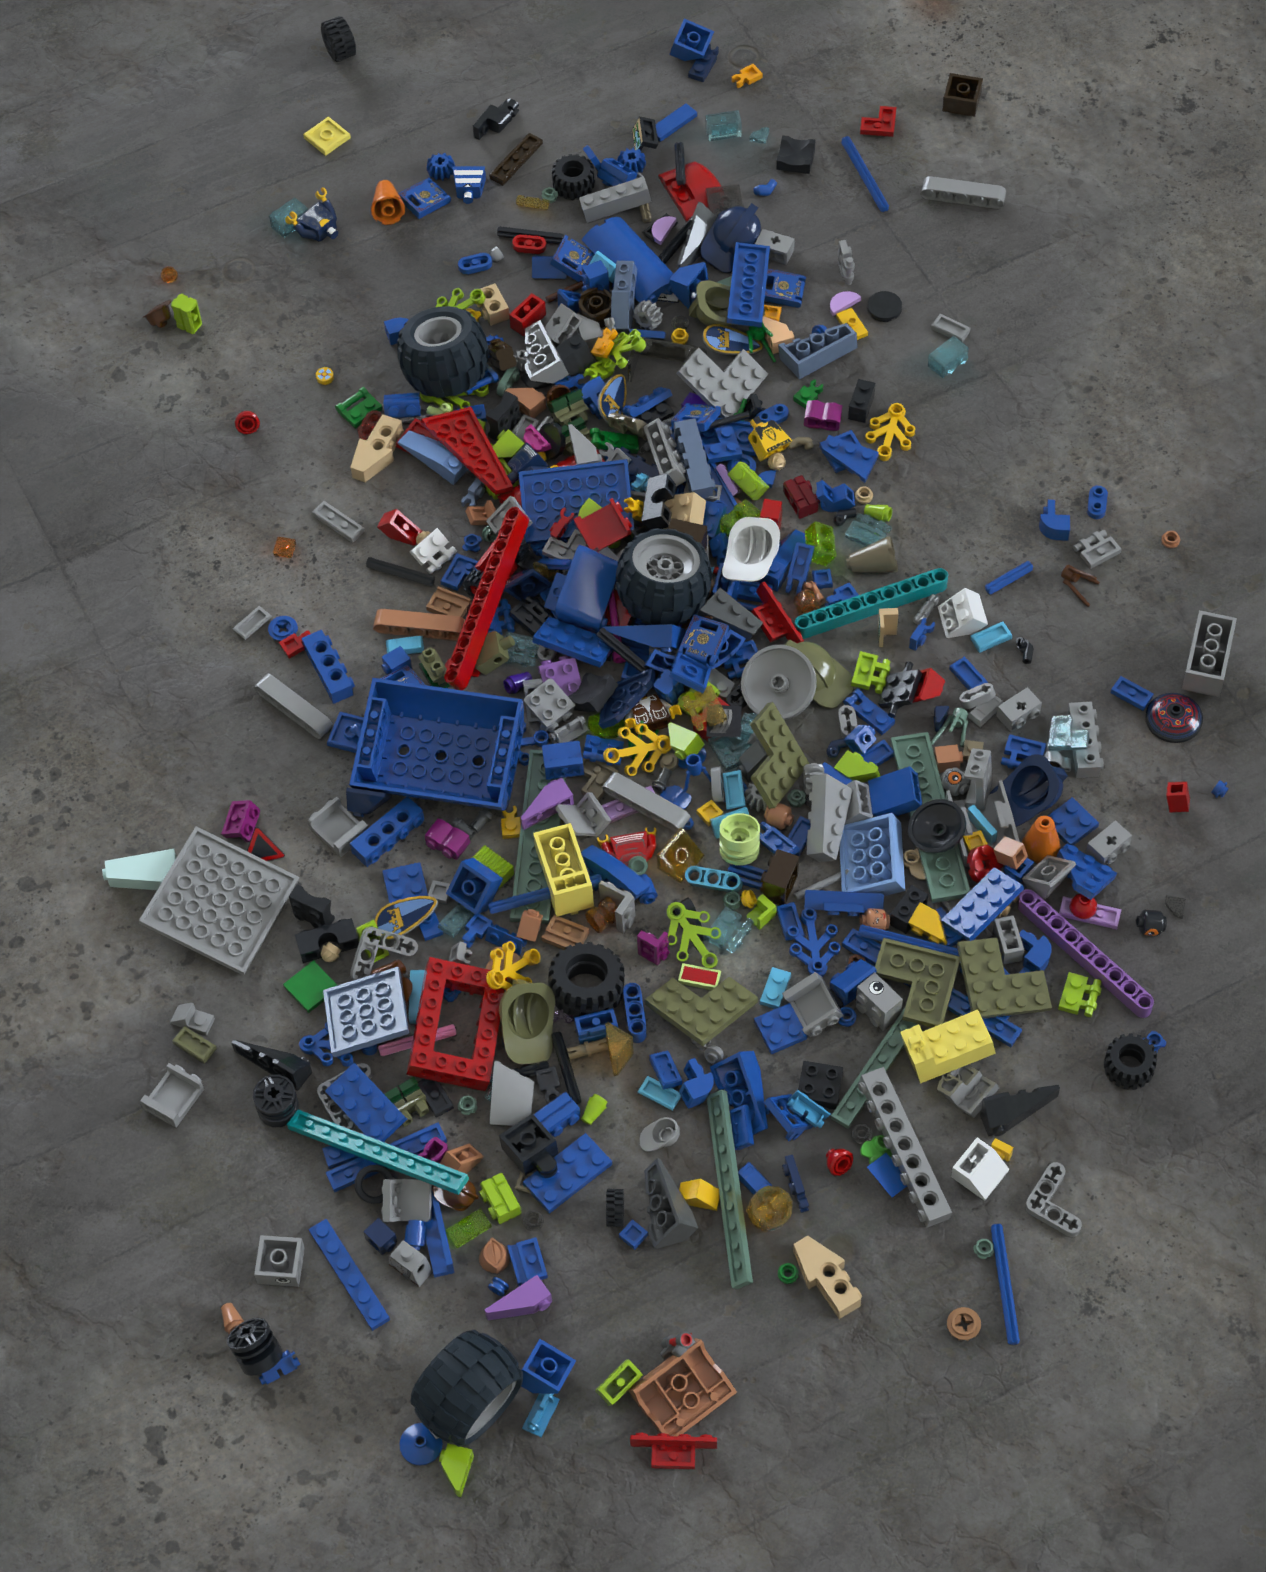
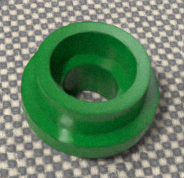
M785 1263L779 1267L778 1278L781 1282L792 1284L798 1279L799 1272L795 1265ZM790 1272L792 1275L790 1277H786L784 1273Z

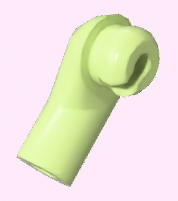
M447 403L441 404L439 408L429 405L426 413L435 416L451 412V406Z

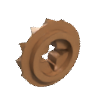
M957 1308L949 1314L947 1319V1329L951 1336L956 1337L959 1341H969L976 1337L981 1328L980 1317L970 1308ZM961 1317L965 1323L970 1324L967 1325L966 1331L962 1326H957L961 1323Z

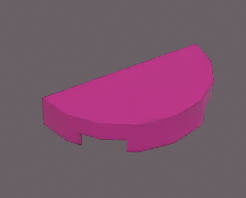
M532 424L525 429L526 432L523 437L525 444L528 443L536 452L551 449L548 441Z

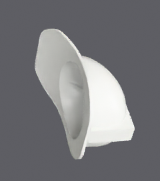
M745 517L734 524L729 534L727 553L722 569L725 579L754 582L767 575L773 559L779 550L780 530L773 520Z

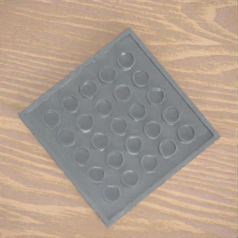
M196 826L139 919V924L244 976L288 901L289 895L299 882L300 877Z

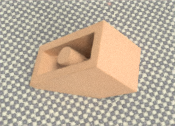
M763 316L762 322L764 326L773 334V337H770L765 332L764 336L773 354L779 353L778 344L785 343L786 345L793 343L795 339L792 330L789 331L787 324Z

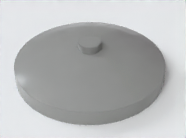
M772 645L759 650L745 665L741 678L743 697L755 713L759 714L767 703L773 702L784 720L799 715L809 706L817 685L816 673L810 660L796 648L787 645Z

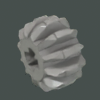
M643 300L633 311V318L636 319L635 323H639L640 328L644 327L645 330L655 329L663 320V313L660 312L661 308L657 307L656 303L652 304L650 300Z
M806 764L803 768V785L807 795H809V792H812L810 776L825 774L822 764Z
M749 783L748 789L745 790L746 804H749L750 809L756 808L757 812L760 809L765 811L767 808L765 801L756 786Z

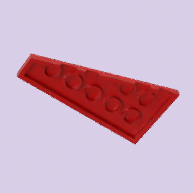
M472 407L421 419V424L495 495L512 491L513 485Z

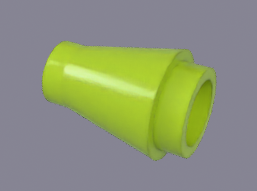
M866 504L864 515H868L883 523L885 521L889 522L892 516V507L888 505Z
M597 1094L589 1097L581 1120L588 1125H592L607 1108L608 1102Z

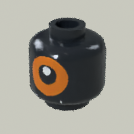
M1145 909L1141 912L1140 916L1136 917V927L1139 928L1140 933L1143 935L1159 936L1166 930L1167 919L1161 911Z

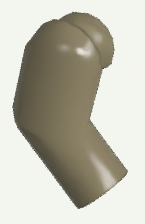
M810 437L794 438L789 444L788 449L791 450L801 445H804L806 450L814 447L813 440Z

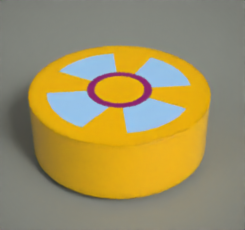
M328 367L318 369L316 372L317 382L321 385L330 384L334 380L333 371Z

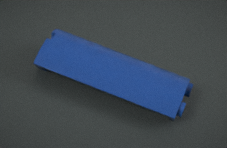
M612 217L604 220V224L601 226L595 225L582 238V241L594 254L599 251L615 264L617 261H634L637 267L634 297L639 303L643 300H650L653 304L657 302L661 293L673 294L670 277L674 273L621 217Z

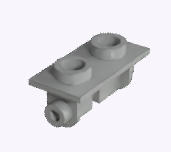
M577 716L574 720L553 730L548 734L549 739L553 744L571 742L585 734L589 729L584 724L586 723L584 717Z

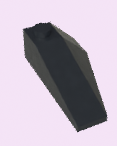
M578 333L556 347L569 373L567 376L574 377L578 374H584L591 364L596 363L588 344ZM527 372L521 377V380L528 388H534L535 390L552 385V383L531 381Z
M238 1040L231 1042L236 1053L271 1075L287 1077L297 1091L312 1074L310 1062L302 1056L299 1058L291 1053Z
M1059 1085L1038 1087L1030 1093L1024 1089L1019 1090L1016 1095L1003 1092L983 1098L980 1117L988 1137L1005 1134L1006 1131H1009L1057 1098L1060 1091Z

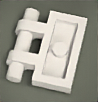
M436 528L416 545L410 553L421 566L426 562L430 565L426 571L431 575L433 572L442 568L441 565L446 561H450L457 550L453 546L448 550L444 547L449 541ZM439 552L442 556L435 560L432 556Z

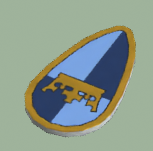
M712 324L703 331L702 337L706 346L719 354L738 355L743 349L748 354H754L763 348L759 341L752 338L753 353H750L748 335L728 326Z
M617 374L610 378L598 396V409L607 423L609 414L619 413L623 415L622 408L625 406L627 394L626 380L623 374Z
M415 896L397 900L380 909L376 915L375 923L379 929L405 935L433 913L438 905V901L430 896ZM388 936L386 940H394V937Z

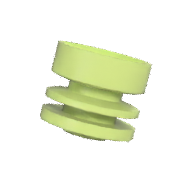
M736 813L724 818L720 824V855L722 859L733 865H747L755 861L760 854V825L758 821L744 813Z

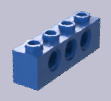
M319 630L301 638L305 652L332 703L335 704L353 696L352 688L355 687L351 677H347L344 663L340 664L338 661L340 657L337 650L331 648L332 642L328 635L325 636L323 631Z
M409 797L404 798L350 843L352 854L366 867L377 862L382 854L390 851L399 840L405 839L411 830L423 823V810Z

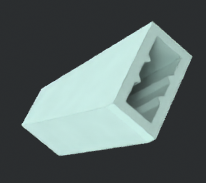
M169 849L105 861V869H102L103 878L108 880L110 887L157 890L177 858L175 850Z

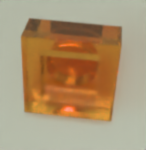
M277 537L273 550L274 556L292 558L296 540Z

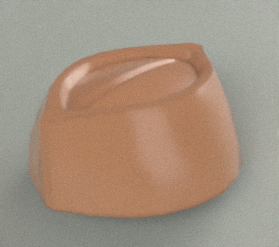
M492 1237L481 1249L479 1255L480 1265L484 1270L498 1274L509 1265V1251L503 1244Z

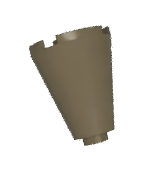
M890 536L849 554V558L846 559L848 570L852 569V572H898L895 550Z

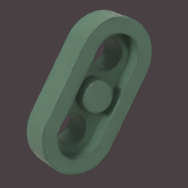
M517 367L506 370L498 384L497 395L503 396L505 390L512 388L514 382L519 380L520 372H518Z

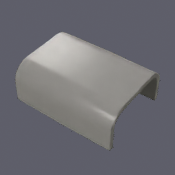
M1001 780L999 781L998 790L988 795L985 809L979 810L997 830L996 842L990 844L986 840L987 844L992 848H995L1004 836L1019 841L1003 781ZM950 790L946 791V800L952 801ZM966 799L952 801L961 808L965 815L966 830L964 835H972L973 832L979 831L968 818V808L965 807ZM962 837L958 843L963 865L970 868V865L967 864L969 853Z

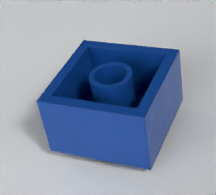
M475 858L461 861L446 894L477 915L488 911V903L493 901L503 878Z

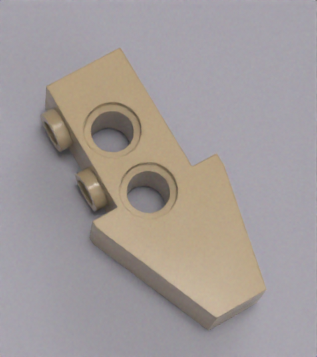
M382 414L367 441L360 438L351 464L352 478L367 482L394 461L393 452L396 448V442L404 433L401 420Z
M809 1236L794 1243L793 1252L808 1289L817 1286L839 1319L860 1307L862 1295L857 1287L853 1288L849 1282V1275L845 1270H842L845 1265L843 1258ZM826 1271H830L834 1275L832 1277H827L823 1273ZM838 1288H842L846 1292L843 1294H838L835 1292V1290Z

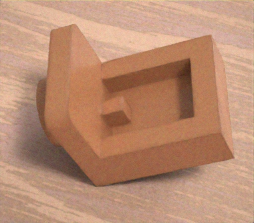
M487 500L485 506H468L466 514L471 525H488L486 520L496 511L492 500Z

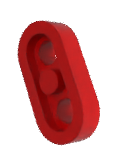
M517 235L512 240V246L517 252L541 254L546 250V240L540 236Z

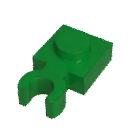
M812 380L809 388L804 385L793 396V401L806 409L807 401L818 399V394L823 391V384L815 387L816 380Z

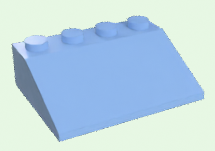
M893 813L844 825L840 842L842 892L878 893L887 896L905 891L901 822Z

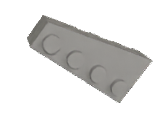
M826 773L810 776L812 792H809V800L812 801L811 812H808L811 827L807 834V855L818 862L834 861L837 859L853 791L852 788Z

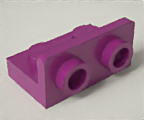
M251 800L232 801L221 835L225 838L241 837L245 842H250L260 809Z
M641 930L637 935L638 955L657 966L662 960H666L670 952L668 948V933L664 931L660 938L657 939L653 934Z

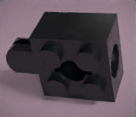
M533 1113L499 1135L502 1150L525 1176L535 1169L544 1178L553 1177L557 1173V1162L553 1158L559 1154L556 1139Z

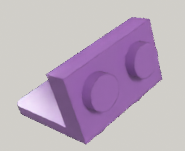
M566 655L559 657L558 662L552 663L551 659L540 662L541 666H538L537 669L538 673L541 674L543 683L548 679H553L567 696L577 691L581 684V679L575 658H570V656Z

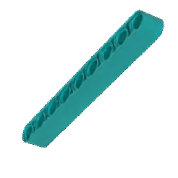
M937 568L802 614L795 619V628L801 633L802 638L806 639L879 614V609L897 608L929 597L932 594L943 592L947 588L948 572L945 569Z

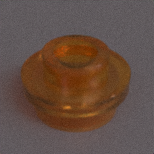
M173 267L163 268L161 272L162 281L172 283L177 280L178 273Z

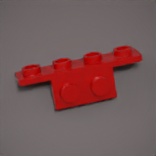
M765 581L762 582L757 588L756 593L764 604L754 608L751 613L763 622L761 629L769 641L773 642L785 636L788 641L792 640L795 643L803 642L801 633L797 631L791 618L787 616L771 588L768 587Z
M636 1433L635 1435H630V1445L632 1447H652L651 1468L695 1469V1448L717 1449V1438L707 1434L700 1437H691L689 1434L670 1436L669 1434L660 1433L657 1436H648L646 1433Z

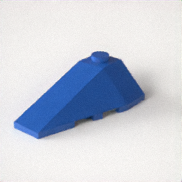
M796 529L779 542L778 553L773 559L767 575L754 582L762 583L765 581L766 584L773 585V590L778 592L788 576L796 542L808 544L812 536Z
M672 624L603 627L609 633L660 649L663 653H672V649H679L686 633V629Z
M754 1051L738 1052L710 1066L717 1088L727 1091L729 1105L734 1108L744 1104L749 1106L753 1135L768 1129L761 1070Z

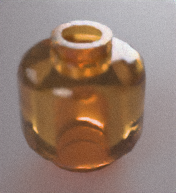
M811 590L800 591L794 597V605L799 615L820 609L818 598Z

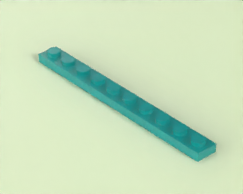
M297 1110L287 1123L289 1130L459 1195L469 1180L468 1174L301 1110Z

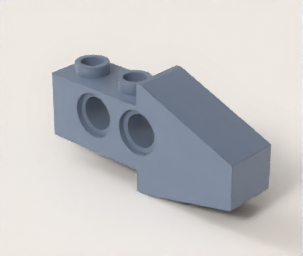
M634 261L616 262L614 289L612 290L611 317L614 318V327H616L618 334L621 332L629 334L632 328L637 267Z

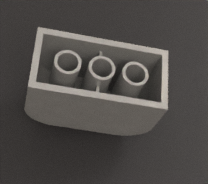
M1199 610L1181 690L1220 697L1237 618Z

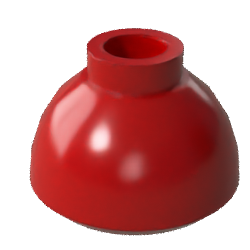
M242 411L235 419V427L242 434H252L260 426L258 416L252 411Z
M1079 893L1071 899L1069 908L1075 917L1088 919L1095 915L1097 902L1095 898L1090 900Z
M830 1149L826 1154L828 1170L834 1176L845 1174L853 1164V1154L846 1149Z

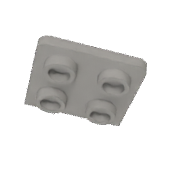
M553 679L546 680L523 700L525 705L540 720L541 726L539 730L550 731L551 733L559 727L558 723L562 720L566 722L573 716L572 712L575 704Z
M587 792L577 805L558 804L555 807L558 816L565 824L571 823L575 836H599L612 821L592 792Z
M600 881L598 884L600 901L616 909L617 931L624 934L627 928H631L635 920L634 896L626 890L622 891L616 888L610 882Z
M418 1179L383 1180V1206L381 1209L383 1222L408 1220L429 1222L431 1220V1184Z

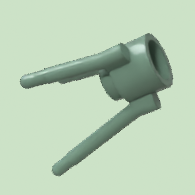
M955 708L952 715L948 716L946 722L932 739L931 745L936 742L951 722L949 732H952L955 727L959 728L962 726L960 746L963 747L966 728L969 723L966 720L968 712L963 708Z

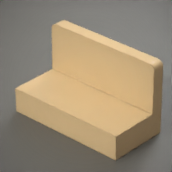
M898 608L879 609L877 628L879 647H883L884 635H897Z

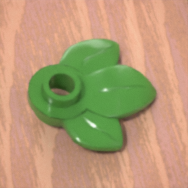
M883 1135L875 1136L871 1141H866L861 1146L860 1153L862 1156L869 1158V1164L885 1153L892 1159L891 1150L886 1148Z

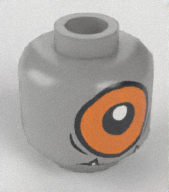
M957 767L948 768L941 776V783L946 791L950 790L951 795L958 796L968 791L970 787L968 785L969 779H965V773Z

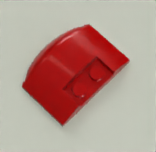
M694 161L685 165L686 184L684 186L677 185L676 168L658 175L686 222L693 216L698 202H702L713 214L724 210V192L721 184L715 175L702 164Z

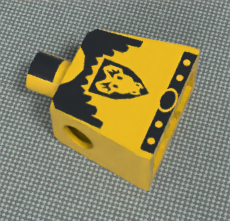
M759 416L750 421L754 429L748 436V439L760 462L769 458L773 453L784 451L792 442L791 438L774 420L763 424Z

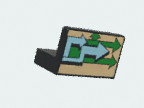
M639 116L632 129L635 150L640 149L641 151L643 147L656 149L658 138L655 119Z

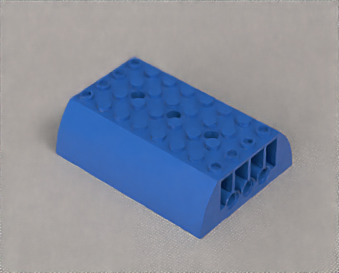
M372 678L351 774L350 787L505 811L510 803L524 731L523 699ZM402 747L409 748V752L406 755L399 753ZM444 752L447 755L444 760H437V754ZM476 758L484 760L480 766L474 765L473 762Z

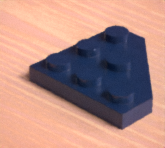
M653 668L617 682V688L600 712L599 725L602 729L619 723L654 686L656 672Z

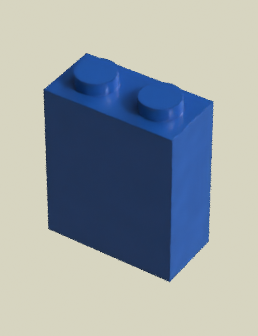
M910 766L868 780L872 814L875 817L893 813L896 817L917 810L922 805L918 773Z

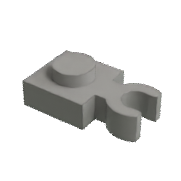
M605 443L608 446L607 452L599 450L601 455L609 457L606 461L627 459L628 464L631 462V459L620 448L614 450V446L611 443Z

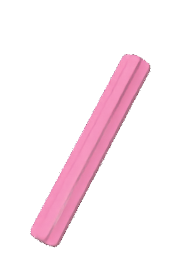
M454 1024L437 1028L435 1041L455 1036L456 1029ZM413 1035L379 1045L380 1055L386 1056L410 1049Z

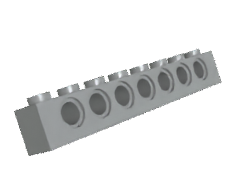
M882 1067L861 1075L858 1083L859 1090L862 1095L865 1094L867 1108L870 1113L873 1112L876 1118L875 1124L877 1129L881 1130L884 1135L883 1141L886 1148L891 1150L893 1164L899 1168L903 1185H907L910 1191L909 1198L918 1208L919 1220L925 1223L926 1228L949 1220L952 1211L885 1068ZM873 1091H880L882 1095L877 1096ZM886 1108L890 1110L891 1113L885 1114L882 1112L881 1109ZM890 1127H897L899 1132H893ZM903 1144L908 1150H901L898 1145ZM907 1163L915 1164L916 1168H909ZM922 1181L925 1186L919 1187L915 1182ZM929 1199L934 1205H927L924 1200Z

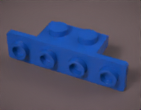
M806 890L804 908L828 911V915H840V911L848 912L847 916H859L860 912L864 913L868 908L883 909L884 894Z

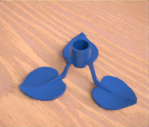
M704 748L698 754H690L684 760L678 758V766L682 769L687 768L685 787L682 790L681 787L676 785L669 786L660 794L661 797L682 809H686L692 801L691 795L686 793L690 775L698 776L703 772L711 782V776L706 771V767L702 766L707 756ZM743 782V788H744V793H745V790L748 789V787H747V785Z

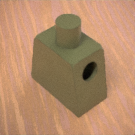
M497 631L487 633L475 668L482 674L488 675L509 660L508 648L515 646L512 636L509 635L504 638Z

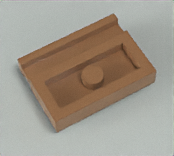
M438 586L426 609L434 614L463 618L469 604L471 605L472 602L471 598Z
M553 915L541 938L543 942L564 950L569 945L575 946V943L581 942L584 944L590 930L587 927Z

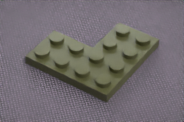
M770 702L764 706L749 724L768 755L751 776V780L769 809L777 806L801 776L804 766L809 764L775 704Z
M883 938L875 965L877 969L876 974L881 978L911 985L902 1020L932 1028L944 1023L960 964L959 956Z
M997 938L957 943L971 1012L978 1010L982 1019L1050 1011L1052 1009L1044 970L1005 975Z
M731 977L726 978L702 998L672 978L645 999L646 1006L702 1047L758 1003V997Z

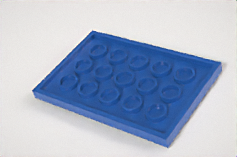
M627 459L519 472L522 509L533 522L525 532V543L527 544L547 542L551 537L550 529L555 522L558 523L559 519H561V510L565 507L567 511L564 516L569 517L573 512L574 518H576L580 508L588 498L592 499L602 508L610 504L609 499L613 498L615 503H620L623 512H621L622 516L629 519L632 525L630 530L635 529L632 513L624 511V508L628 507L624 500L631 497ZM574 519L568 524V528L560 540L570 539L574 530H578Z

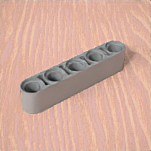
M928 176L924 178L921 196L928 200L999 209L1004 206L1006 189L999 185Z
M267 673L254 685L256 692L317 739H320L333 727V723L326 715L273 675Z
M612 772L602 786L603 791L611 797L676 833L681 832L691 817L681 807L617 772Z

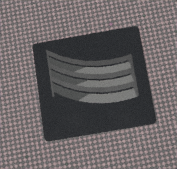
M708 705L706 736L741 737L742 707Z

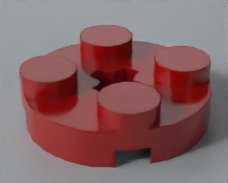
M989 845L975 847L968 854L967 864L970 865L968 872L976 883H979L994 867L1000 871L1003 867V864L997 861L994 848Z

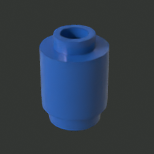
M647 874L639 875L650 885L649 890L638 897L639 902L651 904L658 896L654 884Z
M408 1220V1225H406L404 1241L417 1251L425 1247L427 1229L425 1221Z

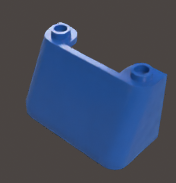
M578 545L556 603L555 613L557 619L594 633H598L600 629L606 627L608 619L605 618V611L616 584L618 561L588 547Z

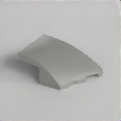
M496 1060L494 1061L490 1124L514 1126L532 1113L534 1081L520 1075L519 1072L511 1070Z
M969 1065L943 1074L937 1087L938 1092L973 1118L981 1111L983 1098L994 1095L999 1089L997 1083L984 1077L980 1071Z

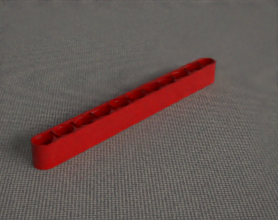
M518 507L510 508L504 517L447 667L444 679L455 690H464L470 681L528 527L529 518Z

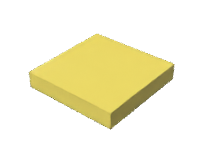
M329 116L303 134L304 139L325 156L351 138L350 133Z

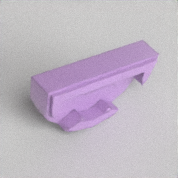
M662 217L653 224L652 236L659 245L663 243L675 225V217Z
M850 291L836 294L830 302L832 316L860 302L861 296Z
M719 464L716 467L717 471L732 495L736 496L740 493L739 486L727 475L726 467L723 464Z

